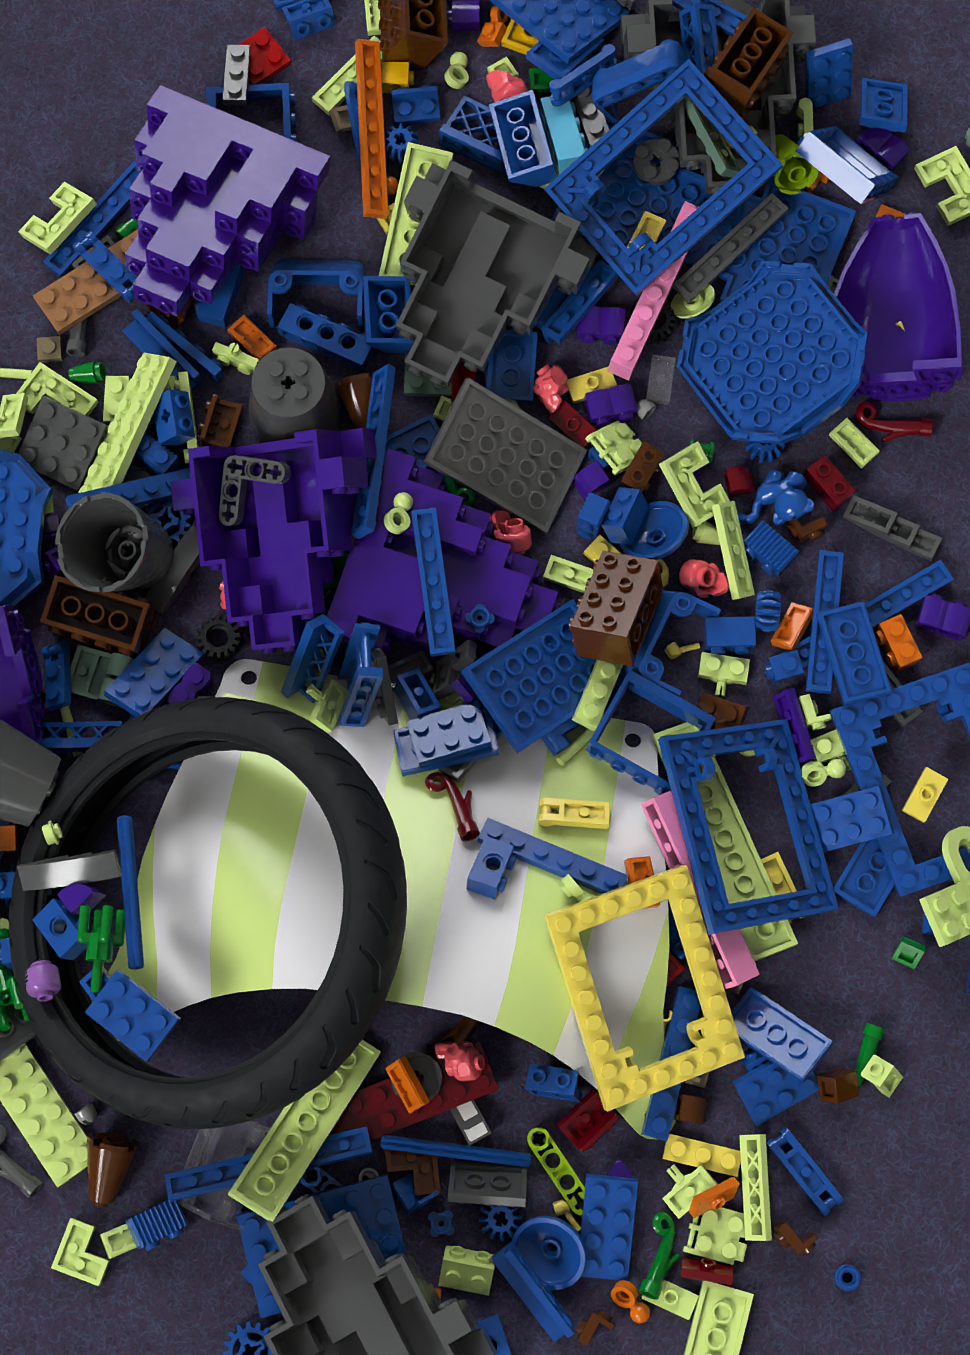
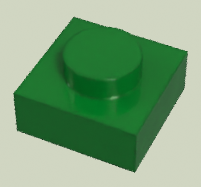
M530 68V90H533L534 94L551 93L549 83L553 78L540 68Z
M902 936L892 954V960L915 970L925 952L926 946Z

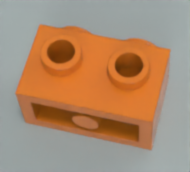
M902 614L879 623L875 628V638L878 644L882 645L886 653V661L890 667H893L895 673L917 664L923 658Z

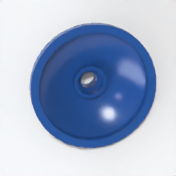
M668 501L648 503L649 509L632 545L620 544L626 555L658 560L673 553L683 543L689 529L688 518L681 507Z
M552 1216L530 1218L519 1226L512 1238V1242L549 1290H562L570 1287L580 1278L585 1269L587 1253L582 1238L571 1225L559 1218ZM550 1243H554L557 1247H552Z

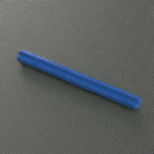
M125 815L117 818L127 957L128 968L138 970L144 967L133 821L131 816Z
M382 1135L380 1143L382 1149L521 1167H530L531 1154L390 1135Z

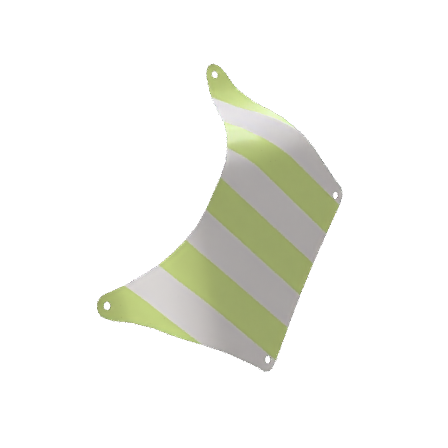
M251 659L238 660L226 669L215 697H224L226 692L270 703L307 720L310 719L316 703L310 702L299 691L288 698L281 693L290 666ZM246 671H252L257 675V680L250 685L244 684L241 681L242 674ZM327 675L326 679L333 678L348 691L347 680H337V676ZM307 680L305 686L309 687L311 682ZM393 692L398 724L389 726L384 718H380L377 704H380V698L373 702L364 727L340 726V718L338 717L333 732L328 734L361 764L366 774L376 785L393 819L405 865L407 882L406 927L397 970L385 1000L460 1014L495 1026L554 1055L573 1070H577L584 1079L597 1089L544 917L546 914L579 903L574 896L569 899L560 888L563 885L562 877L516 859L512 871L507 870L505 877L508 879L504 891H498L495 900L467 890V878L482 844L477 843L478 837L467 842L460 839L457 831L458 824L447 790L433 792L426 787V777L433 772H440L439 769L402 776L393 730L407 727L406 721L410 719L395 692ZM612 718L608 722L598 743L658 776V751L652 739L653 734H655L653 730L642 723ZM581 725L566 734V736L573 743L588 728ZM502 733L497 741L500 755L478 759L459 783L453 780L464 799L467 791H472V817L477 824L479 832H481L487 818H490L626 874L624 860L646 856L651 858L654 875L666 871L665 858L641 807L642 803L659 795L654 791V788L647 784L641 785L635 782L631 775L615 771L611 768V764L606 761L592 758L589 752L585 750L589 741L562 766L557 762L556 758L565 750L553 756L540 738L517 754ZM634 733L638 735L641 739L640 745L637 747L628 746L625 743V738L628 734ZM230 750L215 751L185 759L160 810L144 852L137 879L144 967L138 970L128 968L125 932L124 944L119 948L116 959L108 973L112 976L116 970L120 969L173 1012L212 997L237 992L267 989L318 990L334 956L343 912L341 862L333 833L320 805L293 772L269 755L251 751ZM541 798H560L610 802L608 829L560 825L540 826L538 824V816L541 814L539 800ZM553 809L551 810V813L558 814L559 810ZM494 866L487 867L489 870L492 871L498 870V868ZM628 879L626 880L624 886L628 885ZM578 884V886L584 891L586 895H591L594 897L601 895L596 891H593ZM668 899L660 902V906L656 908L640 909L578 932L614 1050L617 1051L628 1046L632 1048L634 1055L630 1056V1059L633 1063L637 1064L638 1069L658 1062L664 1043L663 1009L670 946ZM651 1095L615 1108L639 1135L642 1132L645 1113ZM673 1116V1120H672V1124H671L670 1131L672 1130V1128H673V1126H674V1124H675V1122H676V1120H674V1116ZM641 1135L646 1139H654L648 1136Z

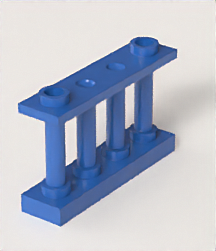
M355 623L337 675V680H347L348 695L339 717L340 726L364 727L383 678V668L372 666L371 652L379 634L380 625L370 623Z

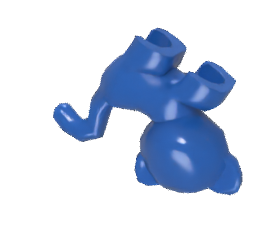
M769 470L766 479L757 490L752 513L749 515L739 513V522L752 524L759 519L762 506L775 503V514L773 515L775 525L796 520L805 513L813 511L814 502L807 498L803 492L807 486L805 477L797 472H789L785 478L780 471Z

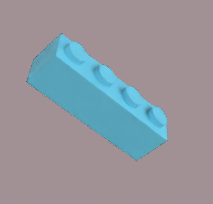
M549 96L540 98L541 115L557 172L560 175L585 153L588 148L584 149V134L579 133L581 131L579 118L574 117L576 116L574 102L569 100L557 107L551 104V97Z

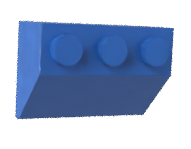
M363 276L366 344L385 353H409L414 340L410 341L401 337L396 324L411 295L410 281L406 280L405 276Z

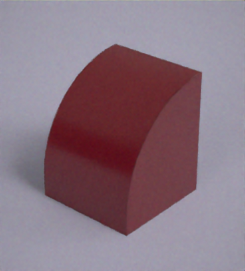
M750 467L726 468L724 479L729 497L757 492Z

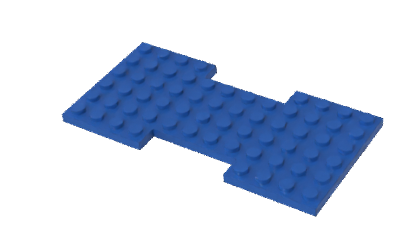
M605 116L610 130L615 124ZM645 132L619 156L620 158L614 160L605 168L599 179L606 186V190L603 193L600 191L596 192L593 196L594 201L589 204L626 247L645 211L666 220V224L656 242L657 245L671 232L685 201L700 207L712 196V193L705 194L704 176L678 167L675 177L670 182L659 186L650 185V182H646L644 179L642 181L636 176L633 169L636 148L647 140L662 138L649 132ZM588 138L585 142L584 149H589L591 147ZM670 141L671 144L676 148V143ZM653 158V161L650 163L660 166L661 160ZM770 178L762 198L755 195L747 198L689 250L683 265L690 268L695 265L761 202L773 193L789 208L788 212L717 277L727 282L719 302L721 303L746 284L762 261H777L780 264L794 265V263L812 264L827 285L856 210L803 190L798 194L788 195L782 193L776 187L774 179ZM559 206L552 218L554 222L559 212L565 214Z

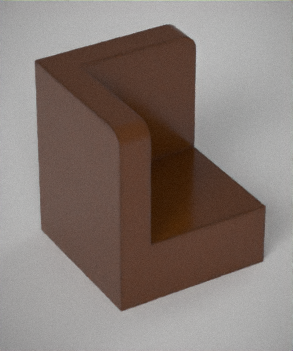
M836 1068L817 1075L821 1101L839 1104L859 1096L857 1071Z

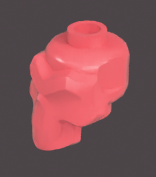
M495 70L489 72L486 76L494 102L528 91L525 82L509 72Z
M546 364L536 372L539 377L535 380L533 390L538 395L540 402L552 414L557 411L562 402L560 396L569 390L565 384L568 377L559 365L550 367Z
M493 511L492 521L494 523L493 535L495 540L511 545V552L524 554L532 546L530 528L524 525L522 519L511 518L510 514L506 511Z
M692 559L686 561L680 569L679 579L681 585L699 598H707L709 595L719 596L726 593L729 589V583L725 574L721 573L714 563L708 564L702 560Z
M440 1042L435 1044L437 1058L445 1059V1069L449 1076H455L457 1080L462 1082L476 1080L480 1077L482 1070L485 1068V1059L473 1047L472 1042Z

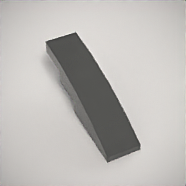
M854 495L843 515L845 519L864 530L931 562L942 543L941 537L921 530L920 525L898 517L897 512Z
M196 521L174 549L172 563L167 574L159 583L150 587L145 596V599L150 600L149 602L153 603L152 606L162 615L193 578L191 573L200 563Z
M116 849L96 854L90 852L70 857L64 855L17 866L23 891L84 884L121 876Z

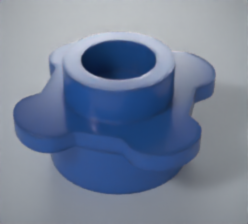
M477 604L471 613L465 615V621L471 623L477 633H482L484 628L488 624H492L495 619L494 615L489 614L483 604Z
M445 1210L443 1213L432 1211L428 1215V1220L431 1221L429 1233L432 1237H438L441 1234L451 1236L454 1233L455 1228L452 1226L451 1220L453 1213L450 1210ZM440 1221L444 1222L443 1226L439 1225Z

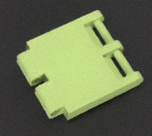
M619 421L607 425L585 438L588 443L591 442L600 453L599 457L605 459L613 469L612 473L615 476L627 470L642 444L639 438L633 439L635 434L625 422L620 423Z
M721 1207L718 1210L711 1209L702 1214L700 1226L697 1225L699 1216L693 1218L692 1224L689 1223L688 1228L691 1230L687 1247L684 1246L683 1248L684 1252L734 1265V1260L744 1261L747 1244L739 1242L740 1237L745 1238L744 1213ZM698 1231L695 1247L693 1249L692 1244L695 1232Z

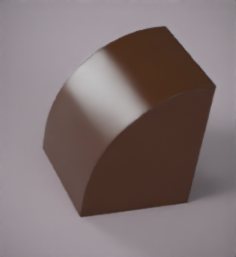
M679 1094L674 1120L704 1125L708 1099Z

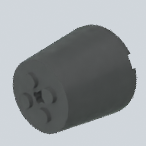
M297 348L277 349L264 356L253 372L248 413L252 430L262 443L295 438V432L307 430L338 431L343 416L342 401L334 383L311 354Z
M112 493L85 496L78 500L64 514L56 533L55 545H58L59 555L57 560L62 572L73 584L87 591L116 592L147 589L156 585L164 578L172 563L173 546L170 536L163 526L127 499Z
M1 719L0 819L29 827L34 817L40 813L46 797L51 795L55 787V781L59 774L57 769L61 758Z

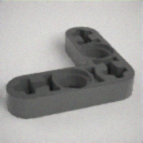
M236 455L229 456L225 460L219 506L220 522L226 526H237L242 522L248 480L284 484L291 476L289 465L280 461ZM256 463H259L262 467L259 476H255L253 473V467ZM234 464L245 465V470L235 469L233 466ZM270 469L282 471L281 476L269 474ZM233 484L238 488V494L234 498L230 495V487ZM229 502H236V505L229 504ZM228 513H234V518L228 517Z

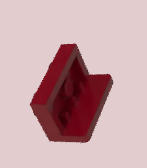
M592 1089L581 1100V1103L579 1102L556 1125L583 1153L587 1149L592 1148L601 1135L614 1127L619 1116L613 1110L605 1111L600 1096Z

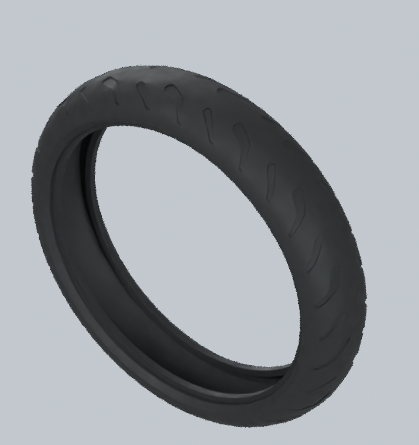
M229 697L188 699L152 709L120 725L89 747L55 784L51 795L46 797L44 805L34 819L22 846L11 890L9 944L13 973L25 1012L50 1056L74 1083L108 1107L151 1124L181 1129L219 1128L264 1117L301 1099L302 1096L318 1087L332 1075L352 1054L376 1019L388 995L397 970L406 927L407 882L399 837L383 797L361 764L339 742L309 720L271 704ZM238 750L266 754L293 772L308 788L320 805L330 825L338 849L343 879V912L338 941L326 976L316 995L300 1018L284 1035L261 1053L233 1068L210 1075L182 1078L163 1072L132 1054L109 1031L85 1013L92 1002L79 982L82 980L78 957L75 960L60 958L32 920L53 898L61 900L57 894L67 886L52 888V896H47L48 889L23 891L17 866L64 855L70 857L90 853L103 828L128 796L151 777L177 762L215 751ZM50 820L53 824H59L63 834V838L59 839L58 845L56 843L48 845L42 831V826L48 824ZM86 825V831L77 833ZM48 960L59 969L61 990L53 995V998L49 1001H38L37 998L31 997L27 993L25 972L36 961Z

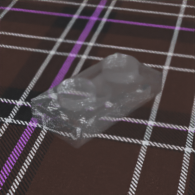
M652 355L646 399L652 403L669 405L676 358Z

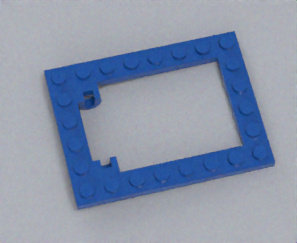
M688 59L544 190L567 216L581 222L580 232L637 296L783 167V164ZM688 96L745 160L747 165L657 245L645 232L638 235L630 243L629 248H627L589 205L594 201L593 196L596 192L600 191L603 193L606 190V186L597 175L684 97Z
M969 663L893 688V693L888 696L830 710L859 791L882 786L895 833L877 838L890 876L893 879L898 897L951 880L952 876L943 856L917 865L914 864L872 748L887 743L886 737H882L879 728L881 723L879 720L937 700L936 706L941 720L948 723L962 718L970 739ZM966 848L960 849L959 853L962 861L970 872V854Z
M787 719L669 735L658 739L709 935L839 909ZM754 750L756 757L764 756L765 763L758 766L759 771L774 770L806 890L729 904L697 782L712 779L715 773V764L710 756ZM699 765L704 766L703 773H701Z

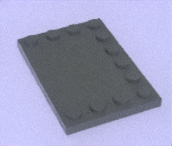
M466 378L423 463L516 518L522 519L523 522L544 534L548 532L587 450L470 378Z

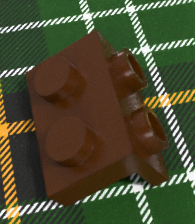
M213 394L212 399L206 403L205 414L207 415L205 422L200 423L198 436H200L203 445L232 447L243 411V405L221 400L218 395Z
M644 441L623 475L621 482L630 488L640 489L644 495L651 484L649 482L651 475H656L660 469L659 463H661L660 460L664 452Z
M779 1221L772 1227L776 1232L773 1235L775 1240L782 1248H789L792 1253L798 1255L803 1253L806 1255L816 1246L814 1241L818 1237L815 1233L807 1232L799 1239L786 1222Z

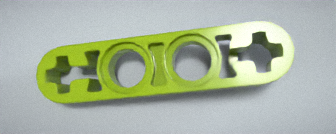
M541 1127L532 1129L527 1136L528 1145L575 1214L582 1216L583 1210L575 1208L577 1204L575 1197L572 1196L569 1200L567 1194L573 1193L580 1186L582 1192H578V1195L581 1199H584V1185L548 1131ZM534 1132L545 1135L543 1139L544 1145L540 1146L538 1143L535 1145L532 1143ZM551 1143L553 1148L545 1151L540 1156L538 1151L545 1149ZM550 1153H556L560 1158V1163L556 1168H550L546 1165L545 1159ZM566 1174L571 1175L575 1182L574 1186L569 1190L563 1189L560 1185L561 1177Z

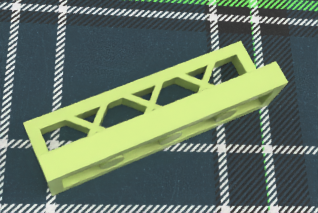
M766 1134L739 1135L745 1240L771 1241Z

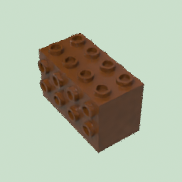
M378 0L382 61L409 62V67L423 70L448 44L446 0Z
M755 8L751 10L744 21L741 20L734 30L735 35L729 36L723 47L724 50H720L713 61L714 65L712 67L709 66L704 73L706 79L744 121L750 113L751 107L755 106L761 96L758 92H764L769 85L771 79L768 77L775 76L781 66V63L778 61L782 62L787 55L789 49L786 46L794 33Z
M602 551L599 560L597 559L594 563L592 577L586 581L585 593L578 600L576 614L569 621V630L572 631V643L576 648L577 656L631 667L634 666L664 592L658 560Z
M55 575L40 622L48 626L47 631L66 637L68 633L76 641L89 644L91 640L99 648L113 651L114 647L118 649L119 653L136 658V655H139L147 646L158 610L152 606L153 603L149 602L150 600L138 596L132 599L122 591H87L73 584L66 576L63 578Z

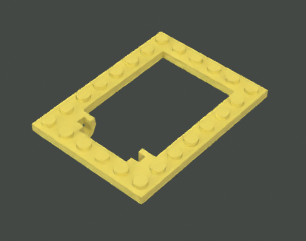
M687 865L672 868L544 915L605 1111L608 1112L745 1058ZM668 899L704 1017L692 1021L686 1026L689 1039L695 1045L694 1048L638 1069L637 1064L633 1063L630 1059V1056L634 1055L632 1048L628 1046L617 1051L614 1050L578 932Z

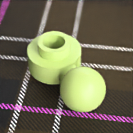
M455 52L450 58L451 66L445 72L444 77L450 87L461 89L469 80L468 73L465 70L468 58L463 52Z
M405 492L398 493L394 497L393 504L395 508L391 509L384 516V525L393 534H401L410 526V517L406 511L411 509L413 499Z
M840 759L831 760L827 766L818 761H811L802 767L801 772L804 783L807 786L816 787L824 783L829 775L832 778L843 777L847 767Z
M569 874L561 879L563 885L560 888L569 899L574 896L578 902H582L594 897L586 895Z

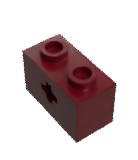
M826 455L809 466L803 475L807 483L833 513L851 500L856 491Z

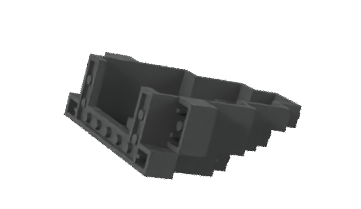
M647 0L645 14L621 15L620 33L621 48L624 50V61L659 46L661 42L668 39L677 41L682 45L679 12L670 13L672 0ZM762 0L759 8H755L794 33L786 46L789 49L787 55L782 62L778 61L781 63L775 76L768 77L771 79L769 85L764 92H758L761 96L755 106L751 107V111L744 121L747 125L753 126L758 132L756 135L775 157L777 156L774 118H782L790 114L796 101L794 62H804L806 60V52L813 50L816 43L814 15H805V5L790 6V0ZM753 8L735 10L748 16ZM688 15V25L690 26L691 15ZM717 30L718 49L723 51L729 36ZM661 83L647 88V96ZM681 100L657 123L668 124L672 121V128H675L676 148L679 147L680 168L686 167L687 170H697L701 166V173H704L705 194L712 193L713 195L731 177H723L715 170V164L706 153V147L697 136L696 129L692 121L688 119L684 102ZM729 148L740 169H743L747 163L735 149Z
M452 160L447 169L432 163L424 179L416 175L404 200L407 214H409L408 217L418 222L419 225L400 262L402 272L405 275L404 278L416 285L396 324L401 337L410 341L413 338L415 339L405 360V365L409 367L407 371L418 377H421L422 374L429 377V382L438 387H442L443 384L449 387L460 365L474 372L477 369L484 371L493 351H497L507 329L510 330L511 328L512 331L522 336L525 333L531 335L556 287L558 286V290L570 295L572 292L577 295L586 275L591 271L599 255V252L587 238L580 234L581 222L561 212L558 213L554 222L474 183L473 170Z
M306 1194L295 1200L296 1205L289 1210L286 1207L282 1208L273 1222H266L280 1252L278 1249H275L263 1256L264 1261L259 1263L258 1266L285 1318V1321L281 1320L270 1326L271 1332L264 1336L273 1355H498L485 1328L479 1327L466 1300L457 1301L456 1298L442 1303L433 1284H427L413 1255L404 1256L403 1253H397L385 1260L376 1240L369 1239L355 1211L347 1212L344 1209L333 1215V1221L331 1222L319 1197H310L309 1194Z

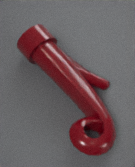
M864 401L857 406L856 417L859 423L872 430L889 432L888 435L882 438L883 442L908 435L931 437L932 418L875 420L877 407L873 402ZM865 408H869L872 412L868 418L863 415Z
M440 772L429 774L425 779V785L429 790L440 792L446 789L458 824L457 831L460 839L467 842L477 838L480 832L472 817V791L468 790L464 799L457 785L450 777Z

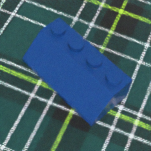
M533 90L489 104L509 182L539 187L555 180L558 175L540 108Z

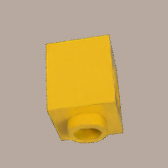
M381 62L382 93H392L393 90L398 88H409V85H414V71H410L409 62Z

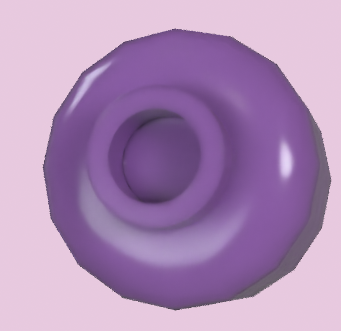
M36 961L26 970L27 993L31 997L37 998L38 1001H49L53 998V995L61 990L59 969L54 964H51L50 961Z

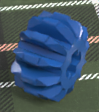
M400 123L398 129L391 125L390 132H384L385 157L389 156L391 163L398 159L400 165L403 163L408 142L420 145L418 133L412 132L411 126L403 129V125Z
M744 441L748 444L745 447V451L752 452L751 460L758 456L760 457L758 460L760 464L763 463L764 458L769 463H772L773 457L779 458L781 456L780 451L785 448V444L769 443L763 446L761 442Z
M770 590L759 591L756 600L755 628L765 632L777 631L780 622L781 595L779 592Z
M489 1205L492 1208L490 1211L484 1207L481 1208L480 1211L488 1214V1217L479 1218V1222L489 1223L482 1228L483 1233L492 1228L493 1231L490 1234V1239L492 1240L495 1238L496 1232H500V1241H504L503 1232L507 1231L510 1238H513L514 1234L510 1230L511 1226L516 1230L520 1226L513 1223V1220H521L522 1215H513L512 1213L517 1211L519 1207L509 1209V1206ZM499 1211L505 1212V1218L508 1219L505 1225L502 1223V1226L496 1225V1219L493 1218L496 1212L500 1214Z

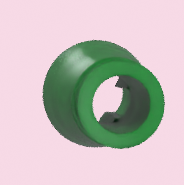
M94 360L69 368L70 381L99 384L100 381H104L106 378L105 366L103 362Z

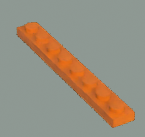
M357 39L355 42L363 217L386 219L388 217L380 42Z

